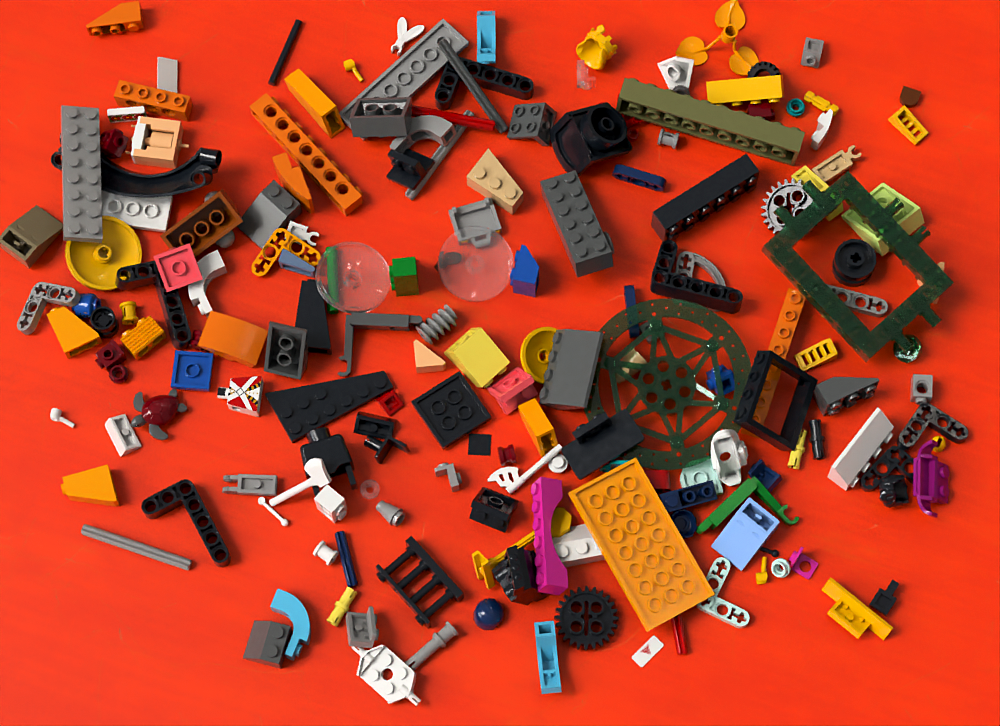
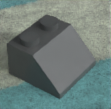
M254 620L243 659L281 669L292 635L291 627L273 621Z

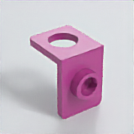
M801 546L798 552L794 551L789 559L791 561L790 567L792 571L809 580L818 563L802 554L804 547ZM801 562H808L811 565L810 571H801L799 567Z

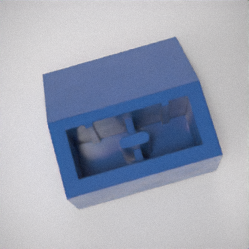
M521 245L520 251L517 250L515 254V268L512 267L510 285L513 286V293L535 297L539 284V265L527 247Z

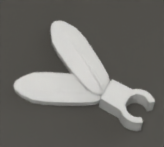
M401 17L397 23L398 39L391 46V54L394 49H398L397 55L399 57L402 54L405 43L422 34L424 26L417 25L407 31V22L404 17Z

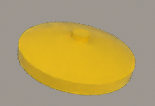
M102 216V243L67 241L65 259L69 271L82 285L97 291H111L118 289L115 279L120 268L141 263L142 249L138 236L128 224L115 217ZM120 277L122 280H129L127 277Z

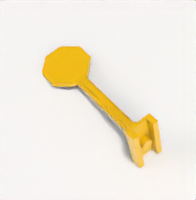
M555 508L551 520L552 537H561L570 531L572 515L564 508ZM535 531L512 546L517 545V549L522 546L523 548L534 541ZM478 550L472 553L477 578L479 580L485 579L488 590L495 586L492 569L504 559L506 550L488 560Z

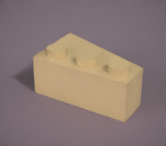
M488 148L466 176L467 185L484 197L492 198L493 203L513 215L523 202V191Z

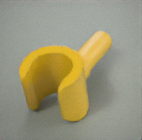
M352 59L343 62L346 72L352 70L360 82L364 80L357 71Z
M762 557L761 572L756 573L757 584H765L767 582V557Z

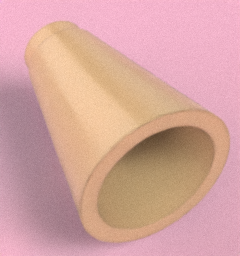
M631 346L613 372L612 377L620 384L648 366L649 363Z

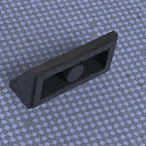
M358 412L354 433L366 436L371 435L372 437L385 440L388 435L393 436L396 419Z

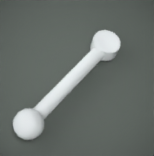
M264 497L258 498L259 505H264L281 521L282 526L289 524L287 519H283L266 503Z

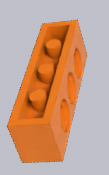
M119 80L114 94L118 106H144L148 113L187 122L193 107L191 97L188 95Z

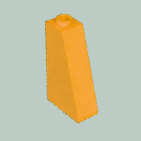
M299 68L284 79L289 91L330 138L345 128L337 106Z

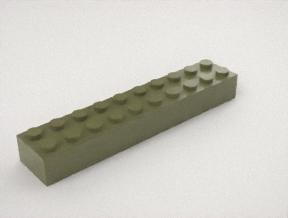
M635 78L624 79L616 107L620 114L794 166L805 135V132L799 128L786 127L779 122L766 121L760 116L753 117L743 111L730 110L726 106H717L707 100H697L687 94L675 93L671 89L664 90L654 84L641 83Z

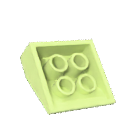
M881 183L841 215L842 219L863 241L867 242L881 256H884L925 223L921 208L885 183Z

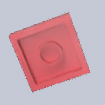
M190 243L177 248H170L166 252L153 256L167 292L203 279Z
M516 367L487 387L488 392L496 398L506 415L538 394L533 385L535 382L533 377L519 367Z

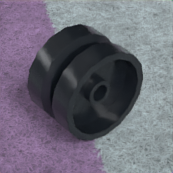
M860 239L844 241L838 246L832 262L834 277L841 284L848 287L864 285L870 280L876 265V253L873 247Z

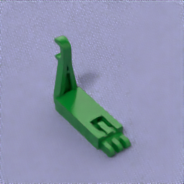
M753 476L751 479L748 478L719 505L697 527L696 532L702 534L709 527L711 530L716 528L752 492L786 525H794L799 520V517H795L792 521L784 515V510L787 509L788 505L782 507L761 482Z

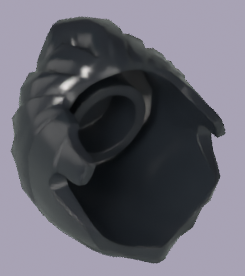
M903 475L882 477L879 484V499L883 502L884 506L891 508L909 503L907 485Z

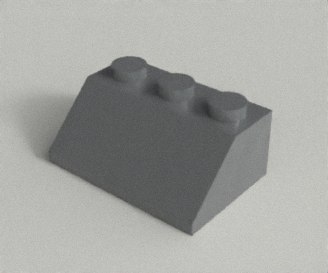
M412 97L358 98L349 118L353 137L384 138L396 136L400 138L408 136L411 128Z

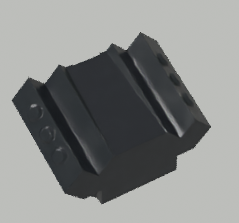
M517 545L507 548L504 559L492 569V572L511 602L529 605L532 601L537 602L545 599L547 593L538 592L535 551L525 550L523 546L517 549Z

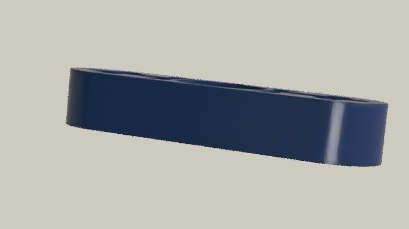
M620 164L615 165L612 176L616 179L659 192L664 191L667 182L663 177Z
M634 285L624 286V298L629 338H639Z

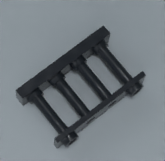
M410 536L405 541L406 551L385 569L378 564L376 566L378 572L376 576L382 583L386 581L417 615L415 619L421 626L425 624L427 628H430L431 622L428 618L450 599H455L457 602L461 601L464 598V594L417 541ZM411 556H416L420 560L419 565L396 584L389 575ZM429 570L433 575L432 579L409 598L402 589L423 571ZM442 585L446 589L444 591L445 594L422 613L415 604L435 586Z

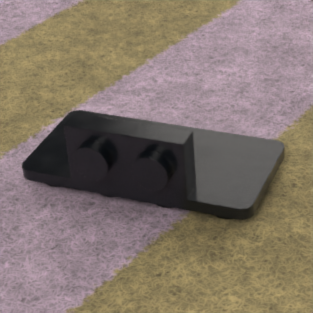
M627 409L621 410L610 418L604 412L595 415L587 424L579 425L572 432L575 440L564 446L561 451L577 478L582 480L643 442L645 437Z

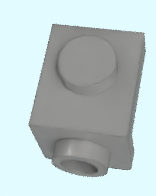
M442 463L437 468H434L436 477L448 475L452 492L460 490L461 476L459 472H455L453 463Z

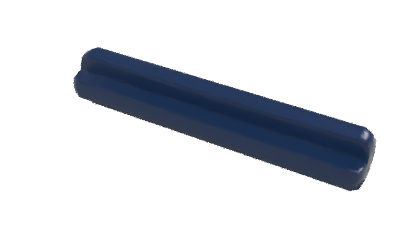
M339 531L335 533V538L347 586L353 588L358 585L345 532Z

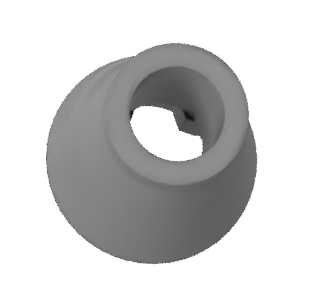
M383 500L376 506V510L380 512L390 525L399 526L403 522L405 513H403L402 509Z

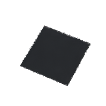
M469 434L468 455L490 456L491 435Z

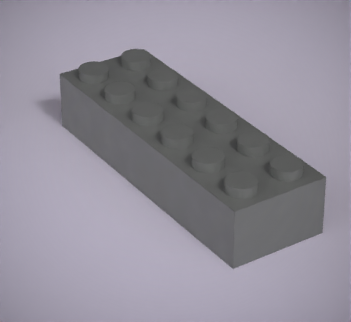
M576 170L540 181L542 197L577 278L613 267L612 251Z

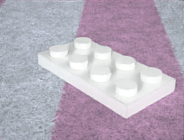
M101 190L102 216L120 219L133 229L156 232L167 231L173 203L172 195L162 197H128Z

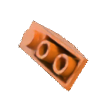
M140 2L120 3L86 25L89 36H101L106 33L118 34L122 31L144 29Z

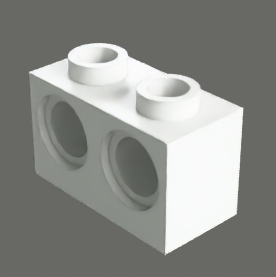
M328 484L314 498L317 509L334 524L337 520L341 521L347 514L345 499Z

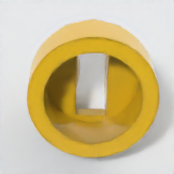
M942 436L932 438L936 442L941 440L939 448L934 447L933 451L942 452L946 447L945 438Z

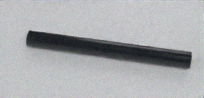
M295 20L268 84L275 86L302 25V21Z

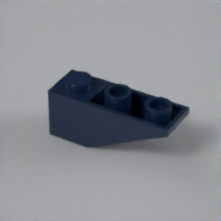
M713 480L658 495L668 513L718 499Z

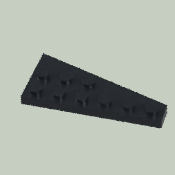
M385 371L269 392L265 393V396L289 439L294 443L307 436V433L330 424L394 388Z

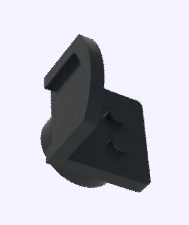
M608 102L567 112L549 130L552 147L560 164L567 173L576 170L578 177L593 163L625 155L632 150V145L626 136V122L623 116L615 108L611 107Z

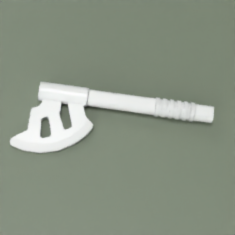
M558 444L520 477L517 467H504L496 470L487 480L488 482L496 481L501 487H506V490L511 495L527 479L553 459L562 450V446ZM508 473L512 474V477L514 479L513 483L509 479ZM499 475H503L505 481H502Z

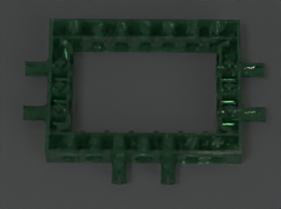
M849 171L841 176L825 192H821L809 180L807 184L805 183L802 186V189L813 199L812 203L794 217L783 205L779 206L773 213L785 224L784 228L770 239L761 251L865 362L869 361L888 342L893 340L906 353L914 344L902 333L903 329L918 315H922L934 328L942 319L930 308L931 304L954 283L919 246L924 239L931 235L929 230L923 233L926 227L922 225L912 236H909L892 217L904 207L902 202L899 203L900 199L895 198L886 208H883ZM843 200L850 206V210H854L862 218V222L867 224L876 233L875 236L880 238L889 247L888 250L895 253L902 261V265H906L911 270L916 280L919 279L923 283L921 287L871 332L793 249L798 241L809 234L820 221L823 222L826 216L836 210Z

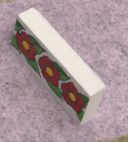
M144 106L107 109L110 123L138 121V116L147 117Z

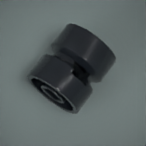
M101 306L92 312L90 321L100 337L111 338L118 332L119 323L110 308Z

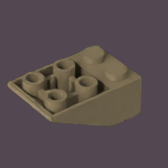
M36 205L4 230L0 235V247L30 269L63 231V224Z

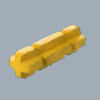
M808 91L804 96V101L812 102L813 106L824 112L831 109L833 111L832 116H835L839 110L838 106L830 105L829 101L818 95L816 97L815 93Z

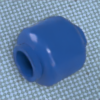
M80 293V301L72 307V310L75 311L76 316L79 318H90L92 312L96 308L101 307V300L95 294Z

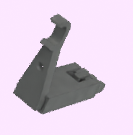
M352 312L351 315H346L344 356L338 358L341 361H347V371L339 372L338 375L340 377H347L351 373L354 329L410 331V326L420 327V323L423 322L422 317Z

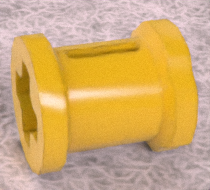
M127 301L119 305L123 314V325H133L139 321L135 311L136 302Z

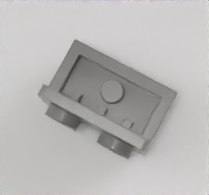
M369 606L367 613L347 612L346 626L349 646L372 648L374 641L378 640L379 629L376 628L377 614H374L373 606Z

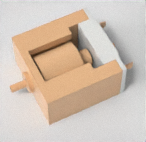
M138 116L137 124L131 125V127H135L133 138H131L132 151L125 152L126 154H131L134 164L176 169L181 147L189 148V144H182L184 130L181 121Z

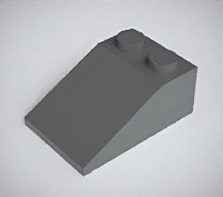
M273 180L260 192L242 216L243 222L237 227L257 246L263 249L276 229H285L290 221L293 222L302 213L301 204Z
M270 321L264 371L301 380L307 369L308 330Z

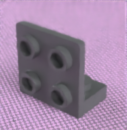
M546 103L515 105L507 138H534L542 146H549V130L554 126L557 112Z

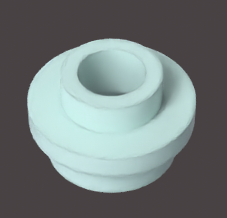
M777 558L772 563L771 571L776 577L784 578L789 575L791 567L787 560Z

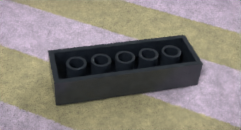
M747 154L741 156L653 211L652 228L662 241L675 240L681 232L691 230L694 224L707 220L710 214L715 211H721L729 202H736L745 192H752L757 185L758 168Z

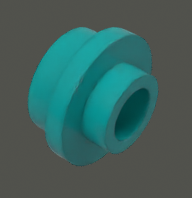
M795 98L787 103L786 110L789 115L798 117L804 113L805 104L800 99ZM796 106L799 110H793L792 107Z

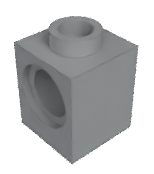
M913 374L910 387V402H915L917 405L930 403L932 399L933 375ZM917 388H924L926 393H919Z

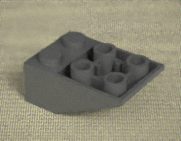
M832 377L816 385L813 398L823 416L828 414L832 416L838 413L840 408L845 406L847 408L852 407L858 400L862 398L866 400L872 397L877 389L879 379Z

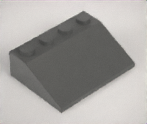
M573 329L556 330L552 339V351L548 356V368L544 373V385L539 394V404L557 410L587 408L604 333Z

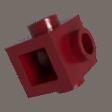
M119 129L105 130L100 136V153L109 159L120 158L127 148L126 144L129 138L124 136L123 132Z

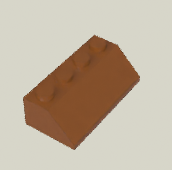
M221 189L160 237L169 248H177L190 243L196 257L242 223L243 219L233 201Z

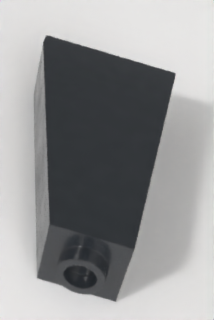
M314 279L302 280L295 327L308 330L309 353L332 355L321 282Z

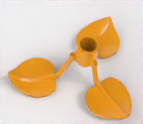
M730 0L723 4L715 14L716 25L724 28L718 38L707 47H704V43L700 38L694 36L687 37L676 50V56L694 59V66L702 65L708 59L705 51L709 50L719 40H722L724 43H732L734 54L729 59L731 70L738 75L748 76V71H750L755 63H759L755 52L749 47L742 46L738 51L736 50L737 40L735 38L738 30L745 24V15L738 0Z

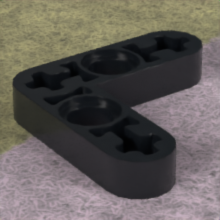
M923 403L918 407L900 433L897 445L902 450H911L927 426L952 442L960 444L966 440L968 429L935 406ZM927 410L928 414L924 419L920 418L923 412ZM937 420H945L947 426H939ZM918 423L921 426V430H914L911 424ZM958 431L961 432L959 437L956 435ZM908 434L912 435L909 442H903Z
M898 446L890 447L862 476L860 487L865 492L874 491L879 486L882 477L888 476L894 469L913 484V473H907L904 469L906 464L913 465V458ZM892 453H899L898 458H891ZM905 458L906 460L899 466L900 460L902 461ZM880 464L885 465L887 472L884 474L879 473L877 466ZM874 474L876 478L873 480L872 485L866 486V480H870Z

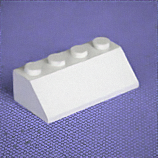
M876 408L830 468L827 477L845 491L849 487L853 488L859 481L857 476L860 472L865 473L871 465L869 463L872 457L876 459L882 451L881 445L884 442L887 444L894 435L891 433L894 426L881 409Z
M585 524L571 526L570 531L561 537H552L555 551L565 567L605 560Z

